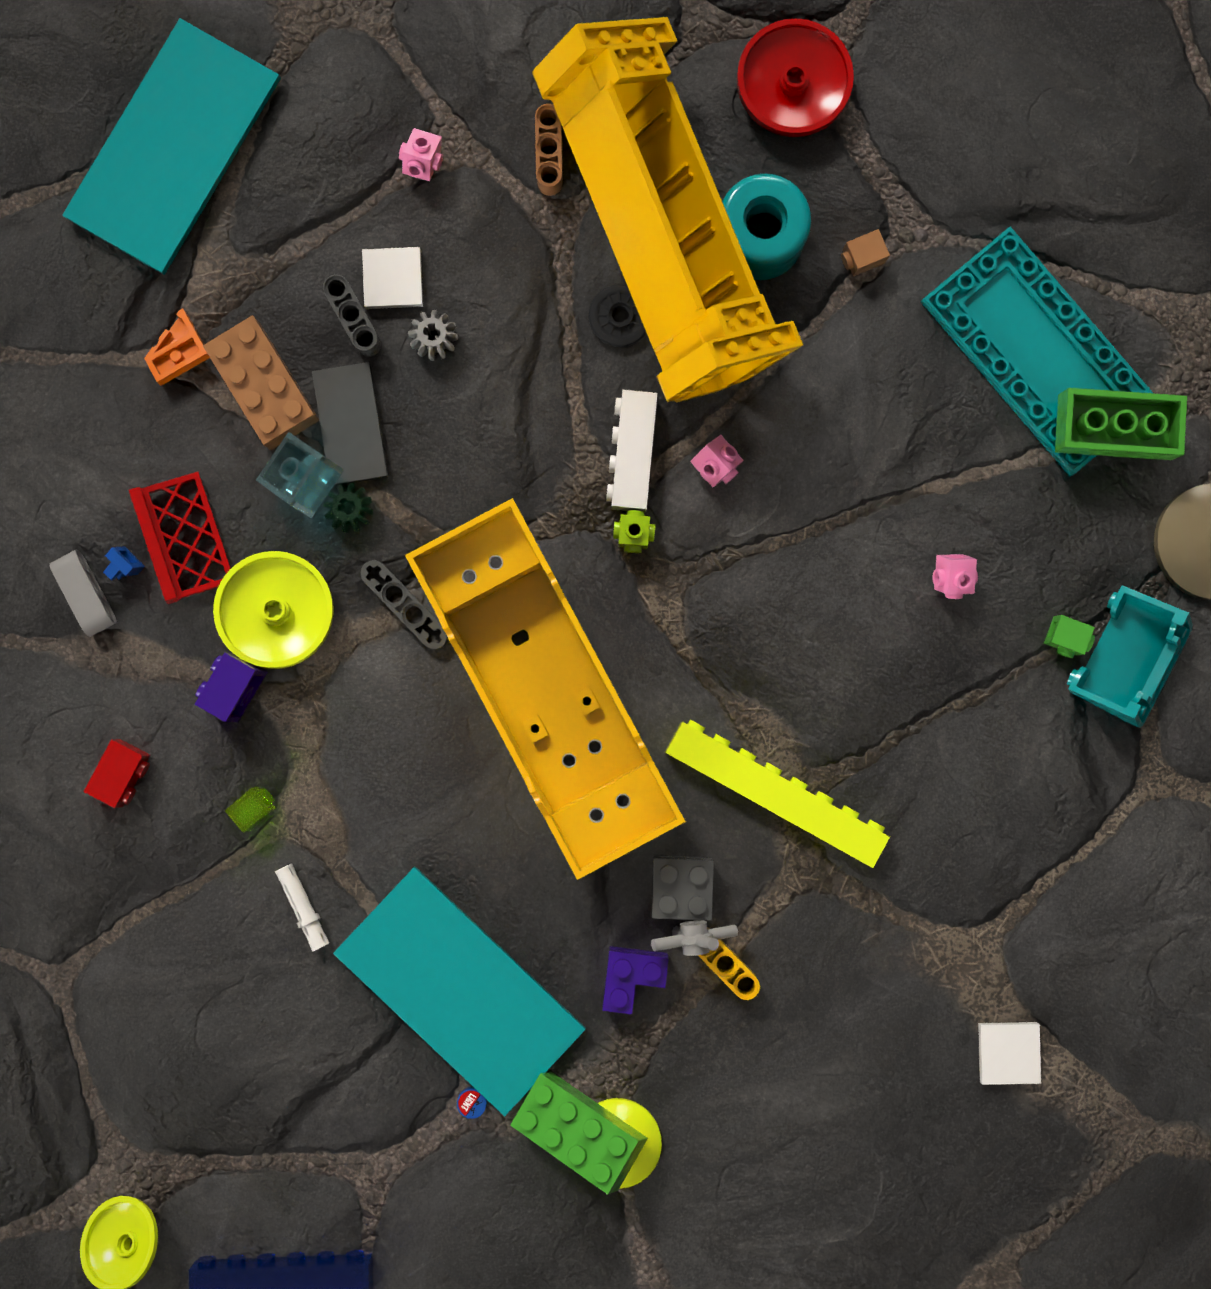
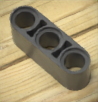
M336 274L329 276L323 283L324 294L352 344L361 355L365 357L375 356L381 349V340L345 277ZM336 286L345 287V291L341 296H332V291ZM355 310L359 312V317L355 321H346V315L350 311ZM366 335L373 336V342L370 346H360L361 338Z

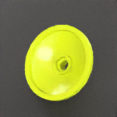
M623 1098L603 1100L598 1102V1104L648 1138L619 1189L628 1188L642 1182L656 1167L662 1147L660 1130L654 1117L642 1105Z
M117 1196L102 1203L90 1216L81 1238L80 1258L84 1273L94 1286L99 1289H128L137 1284L148 1272L155 1258L158 1245V1228L151 1209L143 1201L135 1197Z

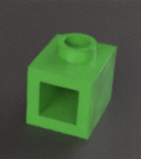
M1064 615L1053 616L1044 644L1057 648V654L1073 659L1074 655H1085L1086 651H1090L1095 640V636L1092 635L1095 627Z

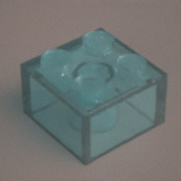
M288 432L256 481L290 506L312 518L344 469Z

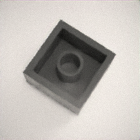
M653 855L652 918L712 921L714 860L711 857Z

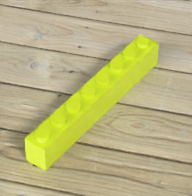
M689 720L688 724L680 723L665 753L874 868L890 838L883 833L885 827L872 820H869L867 824L857 819L859 816L858 812L845 805L842 810L833 806V798L820 791L815 796L806 791L808 786L806 783L795 777L788 781L780 776L782 770L768 762L765 767L754 762L757 756L743 748L740 749L739 753L729 748L730 741L715 734L714 738L709 737L703 733L705 727L692 720Z

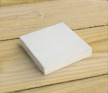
M420 247L362 249L365 309L423 307Z
M978 1023L980 1083L982 1085L1041 1084L1039 1023Z

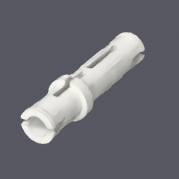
M293 864L275 871L299 921L297 926L302 928L312 952L329 944L330 942L318 920L320 916L318 913H315Z

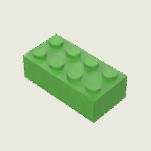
M1067 388L1058 394L1055 453L1174 460L1184 455L1187 396Z
M553 1072L540 1073L510 1125L607 1195L619 1190L648 1139Z

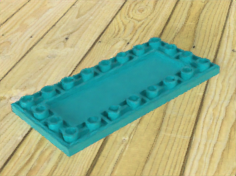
M179 18L62 216L165 275L281 80L280 75Z
M1011 226L921 300L923 306L1069 477L1077 473L1097 455L1055 453L1058 394L1067 388L1153 393Z
M416 866L412 868L333 953L504 1117L533 1087L540 1073L547 1072L586 1030V1027Z

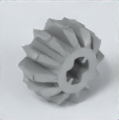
M432 310L431 318H428L425 312L420 313L423 321L419 322L413 319L412 325L416 329L408 331L409 337L414 339L410 343L412 349L419 348L418 355L420 357L425 356L428 352L430 361H434L435 355L438 352L440 357L445 359L444 349L454 351L455 347L450 341L458 340V335L452 332L456 329L455 323H447L449 317L446 313L438 319L436 310ZM436 330L439 337L435 336L436 340L430 341L427 334L432 335L431 331Z

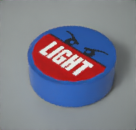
M467 1087L462 1090L457 1099L459 1113L469 1119L481 1116L487 1105V1099L474 1087Z

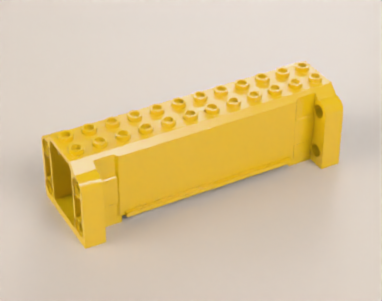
M668 17L579 23L535 67L532 74L544 100H551L660 363L662 372L657 375V379L667 402L675 401L677 403L715 393L744 382L803 346L794 321L775 324L764 295L760 294L675 86L673 82L667 81L671 70L664 54L678 42Z

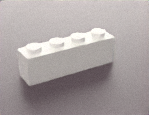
M622 390V398H616L614 415H619L620 421L619 427L613 426L612 444H617L616 456L610 455L609 473H615L614 484H608L606 497L607 502H612V510H638L646 513L657 393Z

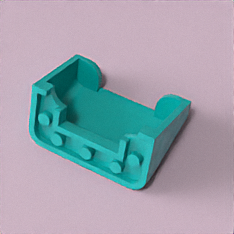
M1122 585L1118 593L1114 592L1108 601L1107 608L1111 609V618L1086 667L1082 666L1079 670L1074 669L1069 676L1067 685H1069L1068 690L1072 694L1141 728L1190 636L1193 624L1189 612Z

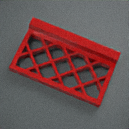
M199 472L144 488L136 487L128 490L166 603L178 602L179 599L219 587L222 579L214 581L205 576L212 561L223 566L226 574L231 568ZM195 480L198 491L193 501L178 494L184 483ZM176 486V488H175L174 491L168 489V488H171V487ZM162 490L171 495L164 509L153 504L150 496L151 493ZM199 497H201L203 506L197 503ZM175 498L190 504L183 519L168 512ZM194 507L206 512L207 519L202 528L187 521ZM155 510L162 513L159 519L157 518ZM166 515L181 522L173 537L162 532L160 527ZM209 524H210L212 533L206 531V528H207V526H208ZM184 525L199 531L192 546L177 539ZM203 534L215 539L216 546L211 556L196 549ZM164 537L171 540L168 547L166 545ZM175 543L190 550L183 564L172 560L169 553ZM218 551L222 561L215 558ZM194 552L209 559L201 574L186 567ZM173 565L180 568L177 575ZM184 570L199 577L194 588L181 590L179 579ZM203 579L210 582L200 585Z

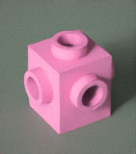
M414 128L408 142H403L399 151V160H402V173L430 182L434 171H439L442 164V136Z
M719 435L709 442L690 462L700 472L703 479L708 481L712 487H715L721 481L725 484L730 482L739 473L736 468L744 460L739 456L737 450L722 435Z
M964 554L936 555V569L932 577L934 589L944 593L945 597L949 599H962L963 594H974L975 585L978 581L977 559Z

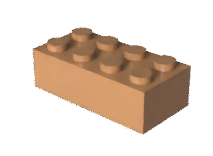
M253 315L203 345L259 439L269 450L276 448L320 421L262 325Z

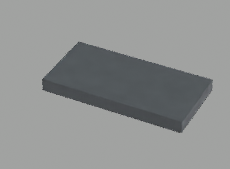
M365 362L312 371L330 486L388 477L370 363Z

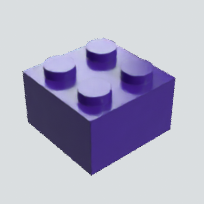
M224 652L223 656L219 655L214 660L210 669L213 673L208 682L204 681L199 686L195 694L198 699L194 705L224 722H239L268 671L243 661L235 654Z

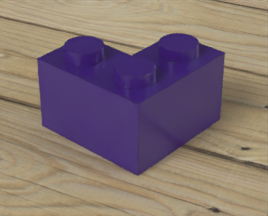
M609 946L602 1011L632 1014L636 985L665 988L669 960L668 953Z

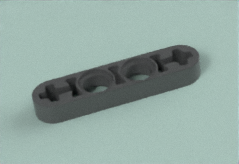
M371 560L362 566L360 573L364 583L425 646L436 650L446 645L448 637L440 622L380 561ZM370 567L374 569L380 567L379 575L385 581H387L389 576L392 578V581L386 583L380 592L377 590L378 587L382 586L379 581L374 578L368 579ZM393 586L401 588L403 593L401 600L396 603H392L387 599V591ZM412 607L420 608L423 613L422 620L416 624L410 623L407 619V612ZM429 618L433 622L428 624V626L434 631L440 629L442 632L439 635L442 639L440 643L435 641L429 643L430 634L425 629L422 630L421 634L417 631V629L426 624Z

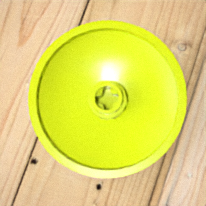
M268 551L251 555L241 560L228 571L217 589L213 614L218 634L233 654L257 667L280 669L303 662L321 647L331 629L334 606L332 595L325 579L312 564L294 554Z

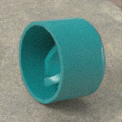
M756 174L736 183L727 192L722 203L754 280H768L778 277L787 272L797 262L808 239L811 229L809 204L804 194L794 183L778 175ZM770 213L780 220L782 226L776 236L770 239H761L750 233L746 223L755 215Z

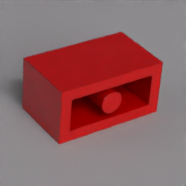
M111 739L84 793L113 808L124 807L125 804L128 805L136 793L134 786L138 778L142 779L148 771L150 763L147 761L150 754L121 739Z

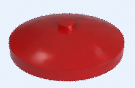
M792 18L780 20L757 32L744 48L737 71L739 98L749 116L764 129L788 137L811 135L832 124L846 107L854 81L852 60L840 38L827 27L806 19Z

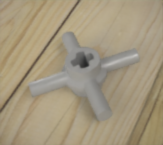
M687 921L680 923V926H675L672 929L673 936L652 939L651 946L654 952L682 947L683 955H703L709 953L710 950H716L719 947L718 940L736 937L738 929L735 924L707 929V921Z

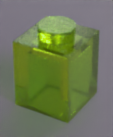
M256 786L244 793L225 812L239 829L246 833L251 831L276 809L272 803L275 800L265 788L260 789Z

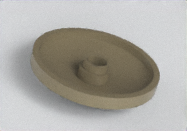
M1211 483L1190 488L1172 499L1162 511L1154 532L1155 556L1165 577L1182 592L1206 600H1211Z

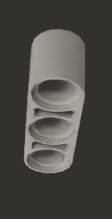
M76 549L50 563V569L80 627L88 637L117 623L104 593L86 559L79 550Z

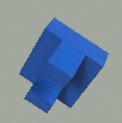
M125 546L112 547L105 555L111 563L103 573L110 580H114L116 577L122 579L124 576L138 575L145 566Z

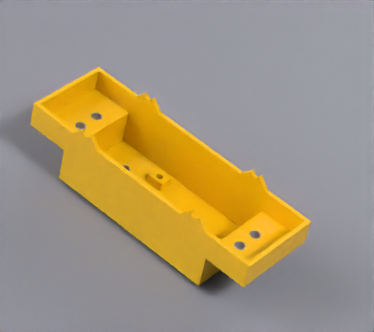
M513 498L405 555L444 632L459 656L519 769L530 794L545 818L577 880L686 822ZM493 558L501 559L502 564L499 568L491 567L490 563ZM469 571L475 574L473 582H466L464 579L465 574ZM525 630L529 635V640L516 646L512 641V635ZM585 697L591 698L590 705L583 704ZM534 724L539 726V732L533 733L531 730ZM592 741L600 743L601 748L598 752H592L589 749V744ZM566 755H572L575 758V763L572 766L564 764L563 760ZM625 795L628 797L629 802L626 806L618 805L617 798L619 796ZM595 809L602 812V818L598 821L593 820L590 816L591 812Z

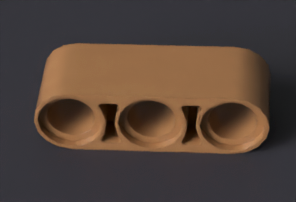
M543 104L537 109L535 114L536 178L540 192L544 195L552 196L559 193L563 185L562 124L554 105ZM550 117L555 119L556 122L551 126H546L541 123L542 120ZM546 146H553L557 149L553 154L549 155L542 152V149ZM547 174H553L557 177L553 183H546L542 178Z

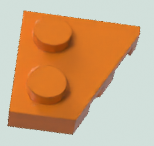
M183 308L177 312L178 319L170 330H164L159 337L157 345L152 347L144 358L160 386L210 358L203 347V341Z

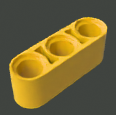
M721 939L718 940L719 947L716 950H710L707 954L698 955L739 998L750 1000L759 993L760 984L755 974ZM722 956H729L733 961L731 967L726 970L717 967V961ZM745 977L751 978L753 980L751 989L747 991L738 989L740 979Z

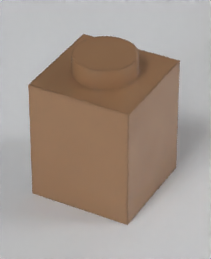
M879 229L846 242L841 254L845 268L851 270L853 277L885 264L890 257Z

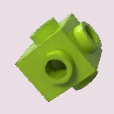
M627 510V515L621 514L620 522L614 521L613 539H619L618 547L624 548V552L641 553L642 549L648 548V542H654L655 524H650V516H644V511ZM637 525L640 528V533L637 535L630 534L629 527Z

